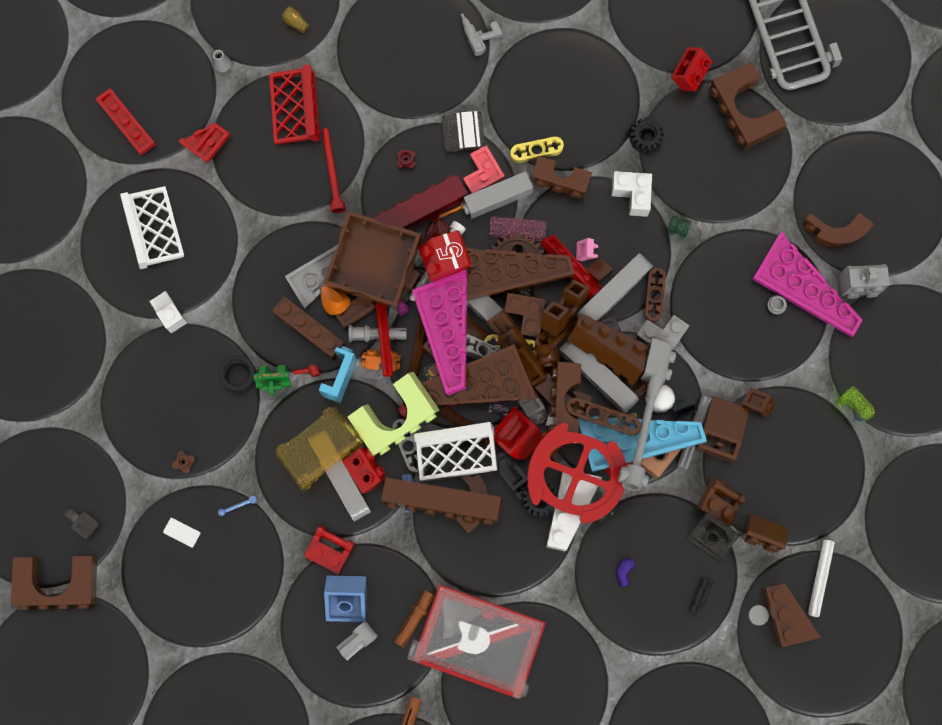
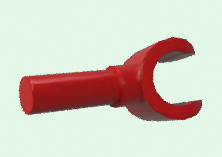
M310 365L305 369L293 370L294 375L309 372L312 378L321 375L320 368L316 365Z

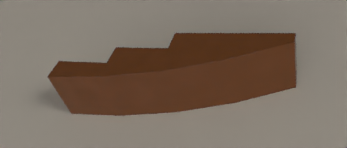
M503 309L491 317L488 323L499 336L498 341L504 348L516 345L532 386L544 379L546 375L507 312Z

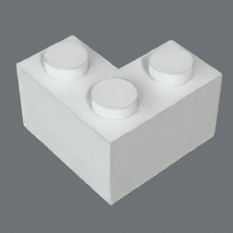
M614 171L611 196L630 198L629 215L648 217L651 207L652 174Z

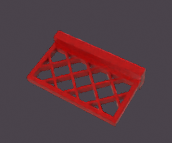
M309 64L303 65L301 69L270 73L274 144L278 145L304 140L320 141L314 69ZM301 74L302 80L297 85L291 81L293 77ZM282 77L285 79V82L278 88L275 85V78ZM288 83L295 87L289 95L283 92ZM299 90L303 93V97L299 102H296L292 97ZM280 93L287 97L281 105L276 103V98ZM291 100L296 106L289 113L284 107ZM299 108L304 110V115L300 120L293 116ZM283 110L288 116L281 123L277 120V116ZM291 118L297 121L292 130L285 126ZM300 125L305 127L306 135L298 136L295 134ZM284 127L289 133L285 138L279 139L278 133Z

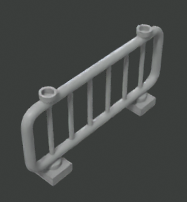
M748 0L772 66L769 69L770 78L776 79L780 87L786 90H794L821 82L830 75V64L832 68L840 65L842 56L837 42L829 44L825 52L807 0H799L801 9L764 20L759 7L780 0H768L758 4L756 0ZM803 12L807 25L775 35H768L765 23ZM809 28L813 39L812 42L774 52L771 39ZM815 45L819 58L787 68H780L776 56ZM821 61L823 67L821 74L791 83L786 82L783 77V72Z

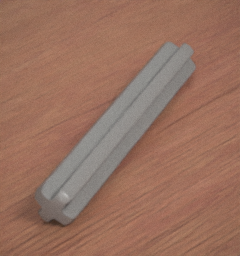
M707 396L701 397L698 411H696L693 422H701L702 427L712 401L711 398ZM696 445L683 448L677 464L678 467L682 469L688 468Z

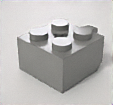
M886 264L847 266L839 274L841 296H847L848 299L858 298L859 295L874 298L881 292H884L890 285Z

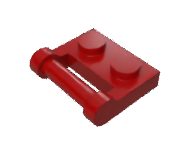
M320 525L304 557L340 574L355 542L347 541L325 530L326 527ZM321 537L345 548L343 554L320 543Z

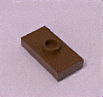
M357 297L350 302L345 311L335 316L345 330L349 325L354 324L374 311L376 307L372 301Z

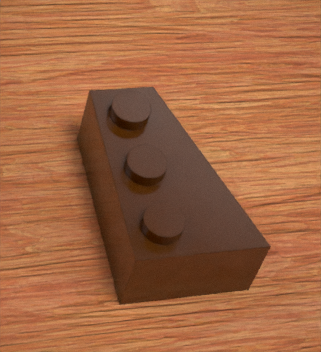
M785 583L761 589L777 647H786L821 638Z

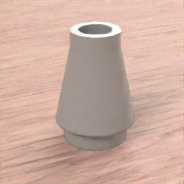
M221 50L214 51V69L218 72L228 71L231 66L230 58Z

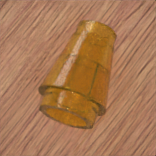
M291 6L281 16L284 23L302 33L309 26L297 9Z

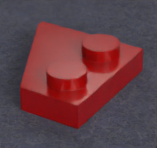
M213 123L203 130L194 132V135L186 139L181 138L178 142L208 164L231 135L218 124Z

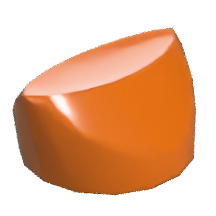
M321 287V301L326 313L337 315L348 308L350 297L347 293L329 287Z

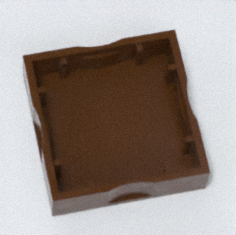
M348 211L339 235L337 250L331 259L323 283L326 287L399 310L419 251L418 247L421 245L423 238L420 233L398 226L382 224L373 218Z

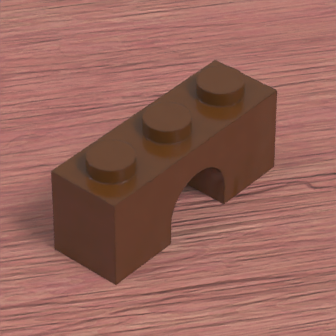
M538 156L531 182L535 186L540 188L548 187L556 193L564 192L576 199L585 198L592 172L574 167L569 177L560 178L554 171L556 161Z
M573 279L563 290L559 304L552 301L542 312L540 328L557 337L587 304L590 288Z

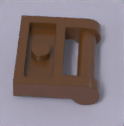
M713 477L697 508L722 524L730 526L740 505L745 501V495L740 492L736 493L723 485L721 480ZM718 490L733 499L731 504L714 494L715 491Z

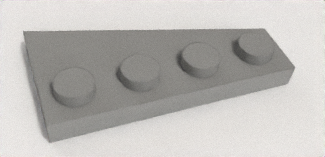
M338 245L285 276L304 309L321 294V287H326L323 282Z

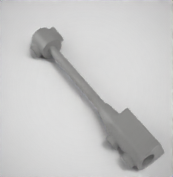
M652 338L648 345L649 349L640 380L648 382V398L633 464L626 465V467L622 466L618 476V482L622 483V487L631 491H640L642 487L646 488L649 476L645 475V469L640 466L655 399L665 380H670L672 369L668 368L669 363H673L676 357V352L672 351L673 346L671 344Z

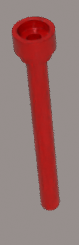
M323 128L322 137L333 197L330 208L332 213H342L346 210V207L339 194L328 128Z

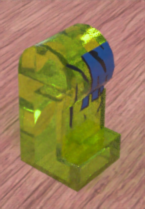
M854 386L849 388L835 401L840 407L846 405L854 413L856 420L860 422H866L874 416L875 410L873 406Z

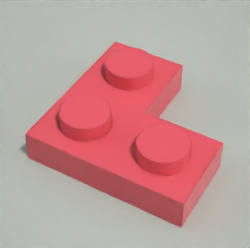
M487 145L470 154L478 170L464 177L463 181L471 194L505 179L503 172Z

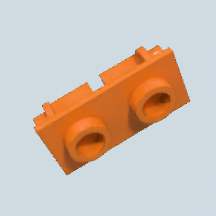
M377 350L363 352L361 358H366V360L362 359V367L379 370L381 353H378ZM391 351L393 371L396 372V370H400L401 363L397 361H400L402 355H397V352Z

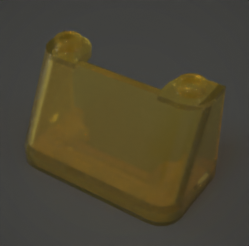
M330 406L322 412L323 416L287 444L284 442L275 449L277 451L275 456L303 492L312 487V479L316 482L318 477L346 455H350L352 453L350 449L358 450L365 445L363 439L337 407L332 408Z

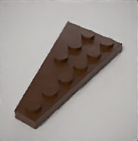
M466 248L472 264L465 269L467 271V301L574 276L575 274L571 258L566 255H541L529 252L516 253V251Z
M515 344L466 364V389L447 395L440 375L422 383L436 405L537 399Z

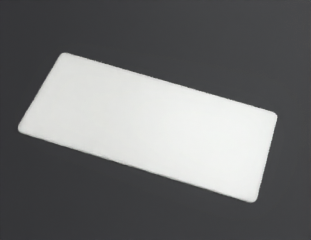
M170 518L163 531L166 535L192 548L200 535L199 531L173 518Z

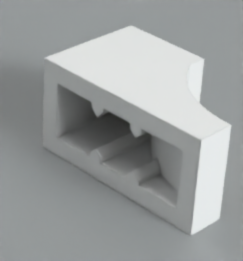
M166 291L149 301L170 333L187 324Z

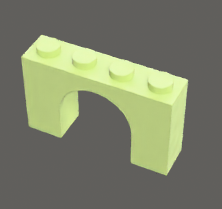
M414 372L408 373L393 384L407 406V418L400 428H389L383 425L368 404L360 407L347 417L373 456L378 453L383 455L391 449L389 446L395 442L397 445L406 439L404 435L409 431L413 434L421 428L419 424L424 421L428 423L437 417L435 413L439 411V408Z

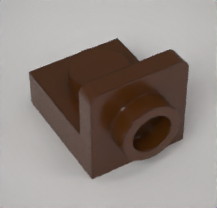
M750 387L742 405L761 413L764 418H767L774 411L775 401L771 395Z

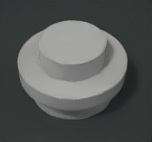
M773 296L768 300L767 307L771 313L778 315L786 310L787 303L783 297Z

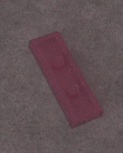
M490 217L489 237L503 238V236H506V238H510L512 233L514 238H517L518 233H520L522 239L527 234L528 240L535 238V240L543 241L546 237L547 221Z

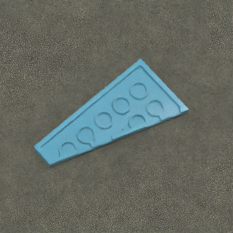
M594 416L590 418L597 419L599 416ZM617 417L607 418V421L610 425H616L619 419ZM577 418L581 434L593 437L605 444H608L609 441H614L621 449L625 462H633L639 433L634 436H628ZM622 418L619 428L623 429V425L629 427V431L637 429L634 422L626 424L624 423L626 419ZM651 420L642 459L706 443L707 440L702 423ZM596 449L590 451L588 460L592 472L610 468L608 462Z

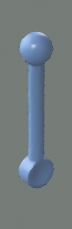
M250 496L246 501L226 509L221 508L218 510V515L224 516L226 512L246 504H255L257 498Z

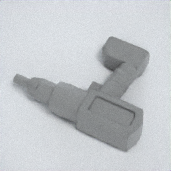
M463 13L461 14L464 31L475 56L482 55L485 52L484 40L502 36V31L497 21L491 22V31L482 33L481 30L477 32L473 24L465 18Z

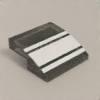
M480 111L442 116L445 151L447 153L464 149L471 151L485 146L482 113Z

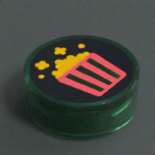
M435 362L428 363L423 369L426 380L440 375Z

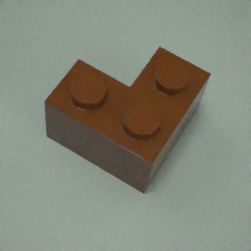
M508 292L505 311L507 313L523 315L522 335L535 337L540 335L542 312L544 311L546 298Z

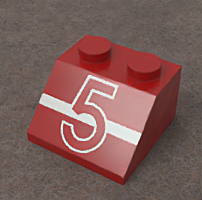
M458 230L433 237L418 247L430 282L463 271L472 265Z

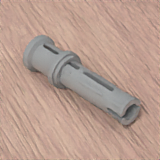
M349 325V342L353 340L368 342L379 339L378 328H370L368 325H365V327H352V325ZM389 328L390 340H406V328Z

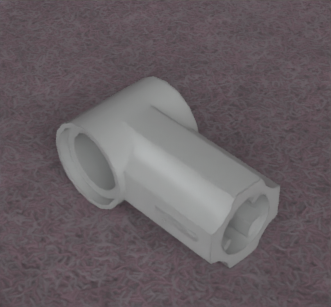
M366 621L359 625L352 632V635L336 647L347 661L378 637Z

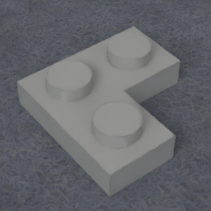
M673 315L664 330H662L647 319L636 337L648 345L652 338L671 344L674 349L690 325Z

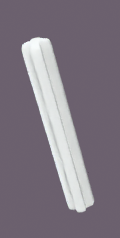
M824 540L808 610V615L813 617L820 616L835 545L834 541Z

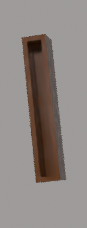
M387 477L381 501L388 508L397 509L398 506H401L410 512H416L417 509L424 510V514L433 516L436 513H441L443 517L455 519V516L463 517L462 520L467 522H474V519L481 520L482 524L490 526L500 522L503 499L499 496Z

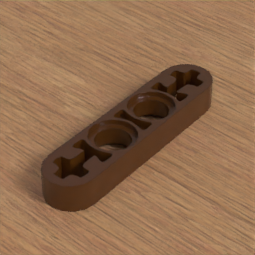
M573 398L567 403L568 413L575 418L628 436L638 434L641 429L640 421L633 416L579 398ZM578 403L579 408L584 409L585 405L588 407L585 416H583L582 410L573 412V408L570 406ZM591 409L599 410L600 416L597 419L590 418L589 411ZM610 415H615L618 417L619 422L616 425H610L607 418ZM622 418L626 419L624 421V423L631 424V422H634L635 427H637V429L629 431V427L626 425H623V429L619 428L622 423Z

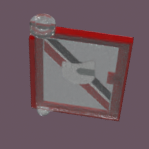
M439 584L420 641L413 640L407 659L520 699L521 696L525 697L529 685L525 683L546 622Z

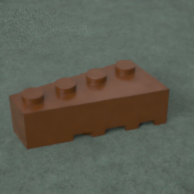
M580 313L572 325L567 338L569 342L586 354H593L597 359L596 361L602 365L606 363L613 368L612 372L619 376L621 374L628 379L627 382L632 386L643 372L649 346L589 316Z

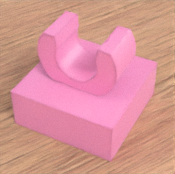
M586 238L577 242L576 259L578 261L598 257L597 254H593L594 249L598 248V245L594 244V239Z

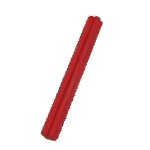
M376 303L382 373L384 377H391L393 375L387 309L385 305Z

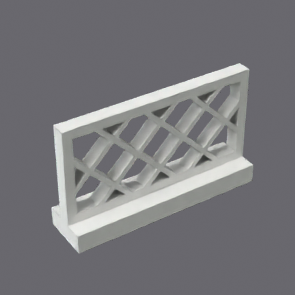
M166 187L128 194V192L121 193V200L139 268L144 269L148 265L184 257ZM163 193L164 199L161 204L152 200L155 194ZM141 197L147 201L140 208L135 205L133 199ZM149 203L158 207L154 215L145 210ZM161 209L169 213L166 221L156 217ZM142 213L151 217L147 225L139 222ZM154 219L163 224L158 232L150 228ZM166 226L174 232L170 239L161 234ZM147 230L156 235L151 243L143 237ZM158 237L168 241L163 249L154 245ZM170 243L178 247L179 253L170 254L166 252ZM151 248L161 252L158 258L149 259L148 253Z
M491 422L414 434L420 481L424 482L497 471L495 434ZM489 437L490 444L485 450L477 445L482 438ZM463 441H469L472 444L466 453L458 448ZM444 444H450L453 447L447 456L439 451ZM431 447L434 450L428 459L422 455V448ZM475 447L483 452L477 461L469 456ZM456 450L464 455L457 464L450 459ZM437 453L444 457V460L438 467L431 462ZM485 455L492 458V466L484 467L480 464ZM466 458L474 462L470 469L464 470L460 467ZM447 461L455 465L451 472L445 473L441 470ZM428 464L436 468L432 475L424 476V469Z

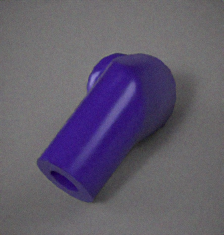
M632 558L623 559L616 569L620 587L630 585L627 574L635 566Z

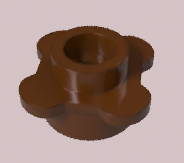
M179 451L176 460L172 463V467L182 470L183 473H189L195 458L192 455H186L183 451Z

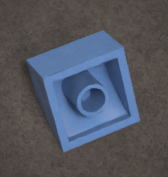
M327 575L324 590L326 621L365 622L366 577Z

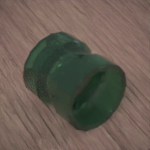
M672 216L667 234H677L679 237L686 239L691 221L686 219L679 220L678 217Z

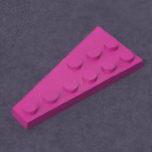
M781 231L752 280L846 335L853 337L863 320L848 303H845L839 297L838 292L829 286L826 279L807 258H804L797 251V247L791 244L785 237L786 235Z
M463 270L412 290L447 395L466 389L467 271Z

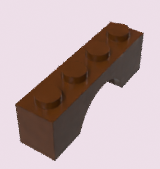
M285 296L272 310L279 320L303 335L332 361H335L337 358L335 353L336 347L340 349L342 346L346 347L342 340Z
M558 362L555 368H552V379H555V385L551 388V398H554V405L550 407V417H553V425L550 424L549 431L565 422L569 426L567 432L579 433V420L573 418L567 412L564 398L568 391L577 388L581 383V364Z

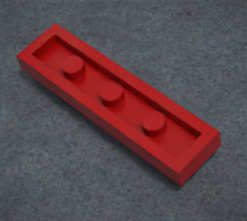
M111 88L96 98V101L141 156L156 145Z
M554 234L545 238L540 243L548 254L570 256L575 273L570 279H574L589 287L588 297L590 299L603 289Z

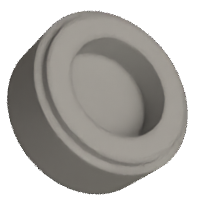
M756 605L749 609L748 619L752 624L763 625L768 621L769 613L765 607Z

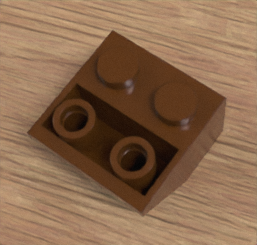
M749 514L740 537L745 539L744 542L753 546L758 544L763 546V550L774 553V551L778 552L786 548L789 528L754 514Z

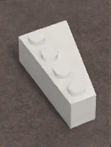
M563 472L557 494L558 499L561 500L564 499L572 479L570 475ZM591 475L598 479H602V477ZM580 480L574 492L572 504H590L598 486ZM554 508L546 547L565 552L580 524V516Z

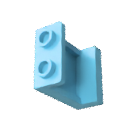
M343 346L341 349L336 347L335 353L343 362L333 387L321 383L319 391L324 398L341 403L357 363V359L354 353H352L353 350Z

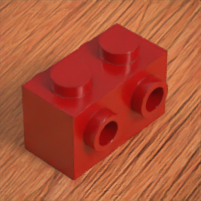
M687 47L671 79L682 91L696 92L712 60L702 48Z
M367 447L359 448L342 460L362 494L372 491L385 482V470L377 464L375 455L373 456Z

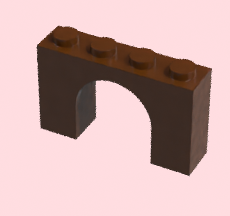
M752 62L714 79L710 85L712 97L718 101L720 112L725 114L729 128L734 130L736 140L739 145L743 146L744 150L783 132L787 126L779 109L760 118L745 117L737 110L735 96L757 85L761 78Z
M72 556V578L70 585L62 594L54 597L46 595L39 587V558H13L11 606H18L17 610H30V606H37V610L50 609V606L57 605V609H70V605H77V609H89V605H96L97 557Z

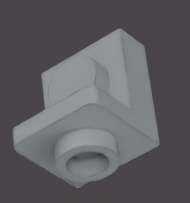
M538 396L537 399L518 401L527 418L535 425L542 424L548 419L547 411Z

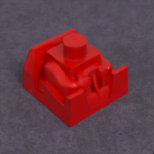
M514 406L494 429V441L515 459L525 460L543 438L541 430Z

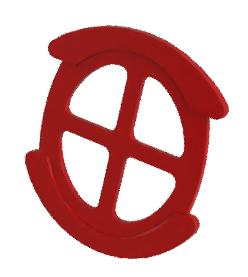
M563 422L555 426L540 440L531 456L527 474L529 496L534 505H538L542 499L556 509L580 516V522L586 524L604 517L621 499L625 488L622 487L621 482H618V476L621 467H626V462L621 449L614 441H609L608 444H605L584 434L567 432L569 426ZM569 443H581L584 447L575 468L552 461L550 459L551 453L558 447ZM592 449L599 451L608 462L611 471L609 481H604L584 473L583 469ZM547 467L566 473L572 478L567 493L562 500L555 497L546 485L544 470ZM580 480L605 489L603 497L591 504L573 505L571 502Z

